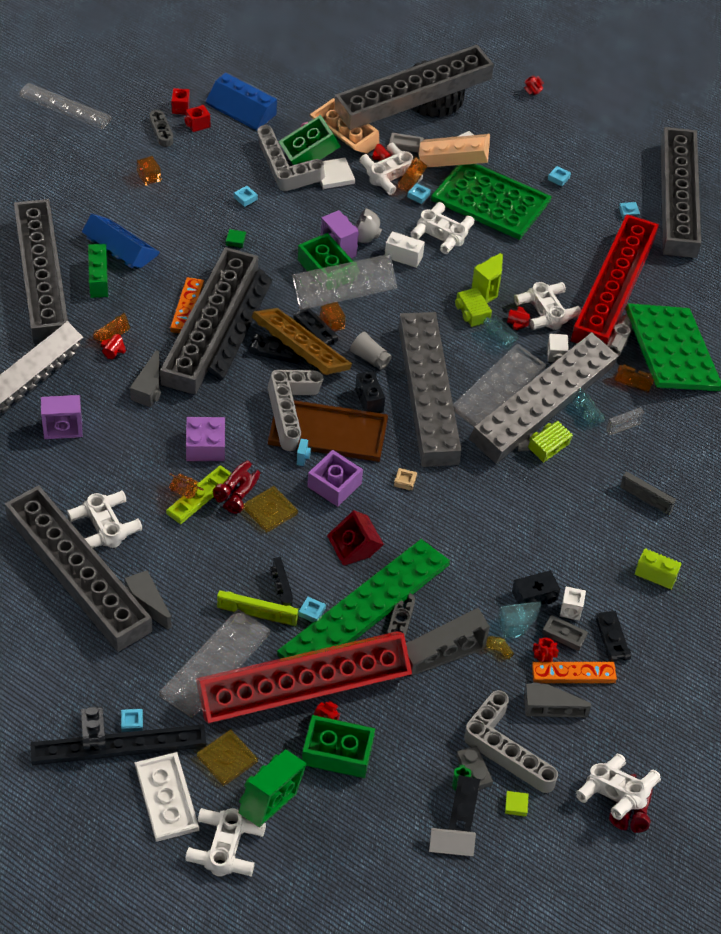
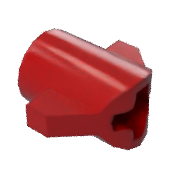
M377 144L372 158L382 161L392 155L381 144Z
M518 306L517 311L510 309L507 323L514 324V330L528 327L530 314L523 307Z
M115 334L110 339L103 340L101 343V347H103L102 353L109 359H114L118 353L124 354L126 352L122 337L119 334Z

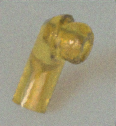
M487 637L486 646L489 649L500 651L505 659L513 657V651L503 638Z

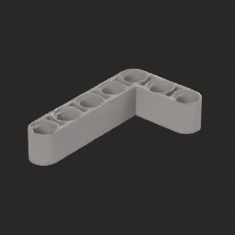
M268 125L258 128L260 147L280 190L289 191L320 182L325 178L324 163L319 159L289 167L272 128Z
M275 370L271 373L268 392L280 445L286 451L296 450L301 437L292 395L318 394L323 382V375L318 371Z
M494 691L467 723L464 736L465 742L471 747L477 746L481 754L543 793L551 792L554 790L557 781V770L494 729L505 715L509 701L508 695L505 692Z

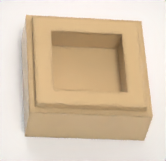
M399 468L394 481V487L412 491L417 472Z

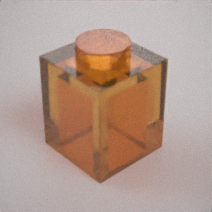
M153 156L137 160V174L145 186L161 181V169Z
M338 302L321 306L320 319L333 331L345 329L346 316Z

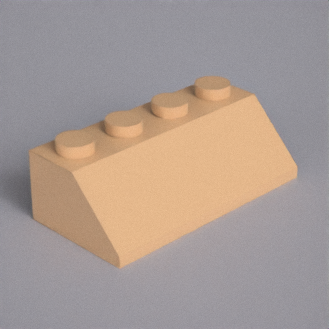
M335 98L310 114L312 119L321 115L332 133L356 151L368 154L379 144V131L370 124L349 130L334 110Z
M490 134L425 139L420 142L419 158L423 168L488 163Z

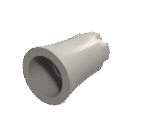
M366 332L359 334L350 347L351 353L361 357L380 370L389 364L392 357Z

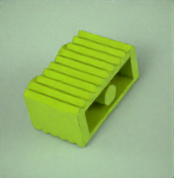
M478 287L457 293L455 305L458 310L462 311L465 322L468 321L471 327L490 322L492 310L481 295Z
M559 421L553 424L548 423L540 433L535 432L530 437L528 448L544 463L568 446L573 435Z
M646 548L638 561L634 575L672 590L681 567V562L674 561L669 557L666 558V556L659 555Z

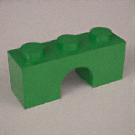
M106 244L88 245L90 298L108 297Z

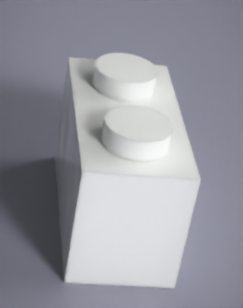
M392 231L386 241L385 258L417 268L423 257L425 242Z

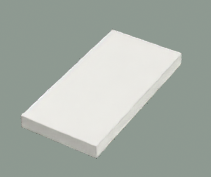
M177 752L135 762V769L155 841L199 831V825Z

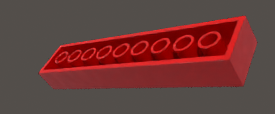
M626 214L574 325L571 342L578 344L592 332L603 343L608 344L614 327L620 320L655 241L659 224Z
M396 631L196 678L204 720L207 723L411 675L412 671L404 633Z

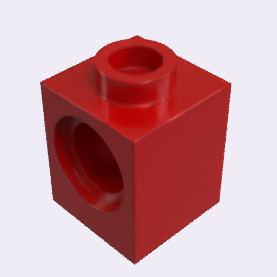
M173 88L172 114L186 115V110L189 109L190 89Z
M204 105L186 110L184 121L192 132L211 127L210 113Z

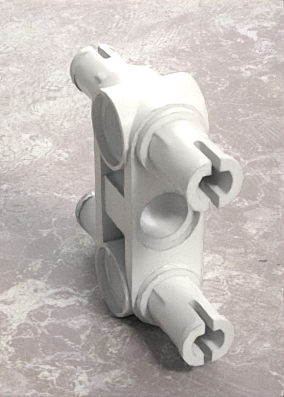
M393 142L386 147V150L392 155L391 157L374 163L367 154L360 157L359 162L366 168L367 174L370 176V183L375 186H381L388 195H392L396 191V187L390 182L396 178L408 174L415 183L423 179V175L417 170L413 162L412 154L401 151Z
M438 202L431 210L422 211L421 218L417 221V226L411 231V237L418 240L424 233L432 235L444 241L440 246V251L448 254L454 246L463 245L464 239L468 235V230L474 224V219L471 216H466L461 223H458L441 215L445 210V205Z
M537 282L527 292L514 295L516 306L532 303L539 313L540 317L530 319L532 330L542 327L558 330L568 320L579 317L581 313L579 306L564 309L555 295L565 293L566 287L563 282L554 285Z
M122 490L108 496L94 493L88 497L87 501H84L83 505L67 510L70 522L84 517L91 519L98 534L84 539L92 548L101 545L115 548L128 535L142 531L139 519L121 524L111 508L126 502V496Z
M616 754L607 763H598L591 767V774L587 777L585 785L576 791V796L581 802L586 803L592 795L598 792L618 802L611 808V814L617 820H621L630 810L642 809L646 806L647 797L650 795L651 789L661 781V776L656 770H651L642 780L620 771L625 766L626 760L621 754Z
M201 808L198 822L217 826L211 850L206 852L189 847L185 860L205 865L204 867L207 870H211L216 876L229 875L232 872L252 876L254 862L236 859V850L241 834L248 833L263 837L266 823L259 828L238 813L239 810L235 808L223 810L220 813ZM229 821H235L236 823H235V824H229V823H227V822H229ZM218 860H223V861H225V862L222 863V864L216 863V861H218Z

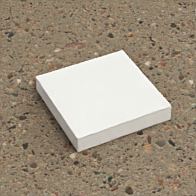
M346 158L323 161L325 178L320 181L323 189L355 184V178Z

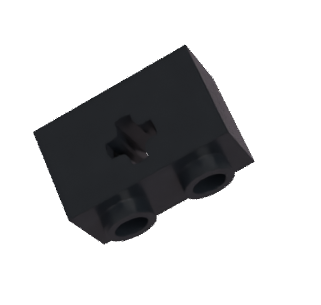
M370 371L356 374L355 390L363 410L383 413L385 396L375 372Z
M550 570L515 579L512 593L520 610L533 609L539 605L552 604L558 601L560 587Z

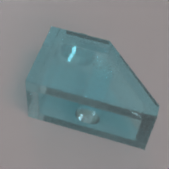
M532 602L501 606L498 618L503 637L516 638L523 636L539 616L541 603Z

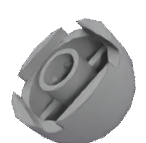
M365 208L355 225L359 232V243L371 242L374 237L378 238L382 231L379 228L380 219L378 215Z

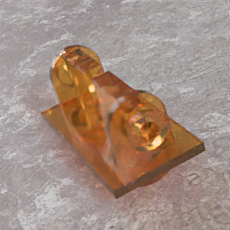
M416 156L414 160H411L412 163L402 179L398 181L397 187L401 190L404 189L406 192L418 182L428 166Z
M123 313L120 316H116L114 320L95 330L93 334L94 339H99L102 343L103 340L110 339L115 334L122 335L131 329L126 314Z
M625 364L623 366L619 365L615 381L646 392L650 391L654 382L651 373L640 370L636 373L634 368Z
M180 473L177 476L169 474L174 477L169 485L170 490L174 493L191 499L195 496L198 489L204 490L197 486L198 481Z

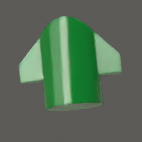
M460 765L454 770L452 787L455 791L459 775L471 777V770L465 768V765Z

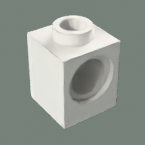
M549 334L547 344L548 362H555L568 352V335Z
M571 587L565 588L560 617L580 621L585 590Z

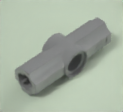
M627 314L621 316L607 344L618 356H620L623 348L626 346L633 329Z

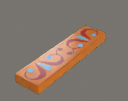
M186 278L170 332H181L202 292L204 280Z
M532 662L533 682L616 683L617 680L614 662Z

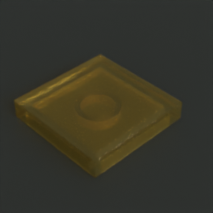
M275 486L244 503V510L266 533L298 514V510Z
M229 730L197 752V757L223 786L258 763V758L232 730Z

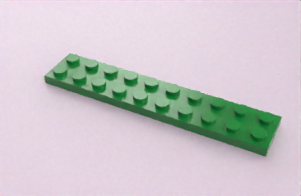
M420 539L327 611L317 621L313 622L277 650V656L285 658L354 642L393 611L395 605L401 600L403 602L407 600L410 593L413 595L450 565V560Z

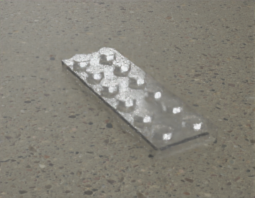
M390 254L292 275L300 310L398 288Z
M516 344L453 404L454 412L475 427L531 382L545 368L546 364L522 346Z
M237 609L159 691L160 697L193 718L202 709L196 678L238 669L270 635V629Z

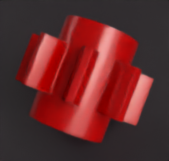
M532 75L524 82L526 84L524 89L529 95L531 93L537 95L543 90L542 85L544 82L539 76L535 77Z
M542 638L539 639L538 644H533L532 651L534 652V658L543 663L552 662L553 657L557 658L559 650L557 649V643H554L552 639Z
M331 701L325 704L321 702L313 714L338 720L340 717V713L337 711L338 706Z

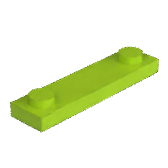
M221 465L218 466L166 510V514L181 525L214 497L213 488L217 484H223L231 473Z
M219 590L217 595V608L292 626L297 624L298 609L292 606L254 599L229 591Z

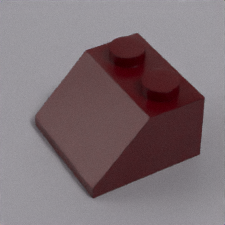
M355 510L327 534L342 565L370 558L384 545L369 516Z

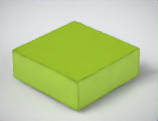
M507 791L505 814L527 817L529 794Z

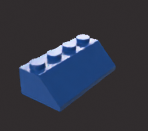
M224 73L215 81L206 100V104L256 131L277 114L276 98L227 73Z
M95 214L90 215L82 230L87 235L86 238L94 243L106 244V250H110L113 257L119 260L123 259L125 261L124 264L131 268H134V266L142 268L160 253L111 219Z

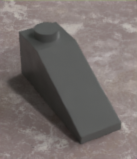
M159 351L154 352L130 387L131 400L151 407L155 401H158L161 391H159Z
M148 570L126 577L125 587L151 618L167 629L172 628L171 615Z
M537 682L526 684L524 691L525 716L588 718L591 708L590 702L548 684Z

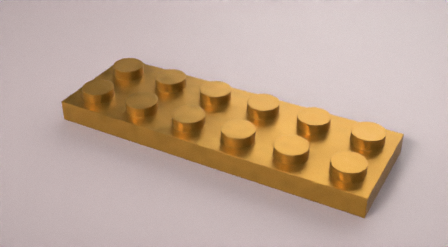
M279 308L253 312L251 318L259 326L266 328L271 335L279 338L284 345L289 346L296 354L304 357L309 364L317 367L321 373L329 375L350 370L351 362Z

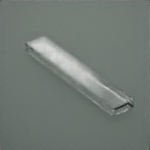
M27 83L19 91L21 97L100 129H103L111 121V115L31 83Z

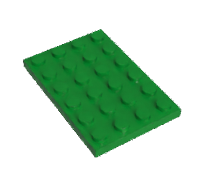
M465 164L456 166L432 194L431 201L435 203L441 202L446 208L464 216H471L482 224L521 240L551 202L552 196L481 165Z
M627 304L625 310L656 387L721 391V380L690 308Z

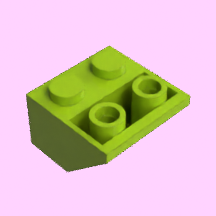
M501 253L489 258L482 264H478L474 268L471 289L478 287L487 303L498 297L503 254Z

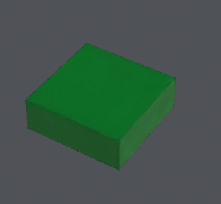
M229 229L226 245L243 248L246 232Z

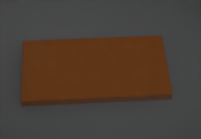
M293 400L301 430L300 440H308V448H311V452L329 454L334 450L344 457L380 462L388 422L387 414ZM273 417L268 445L281 447Z

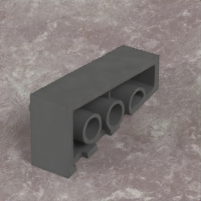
M476 608L407 642L406 646L412 671L411 676L485 650L490 626L480 609Z

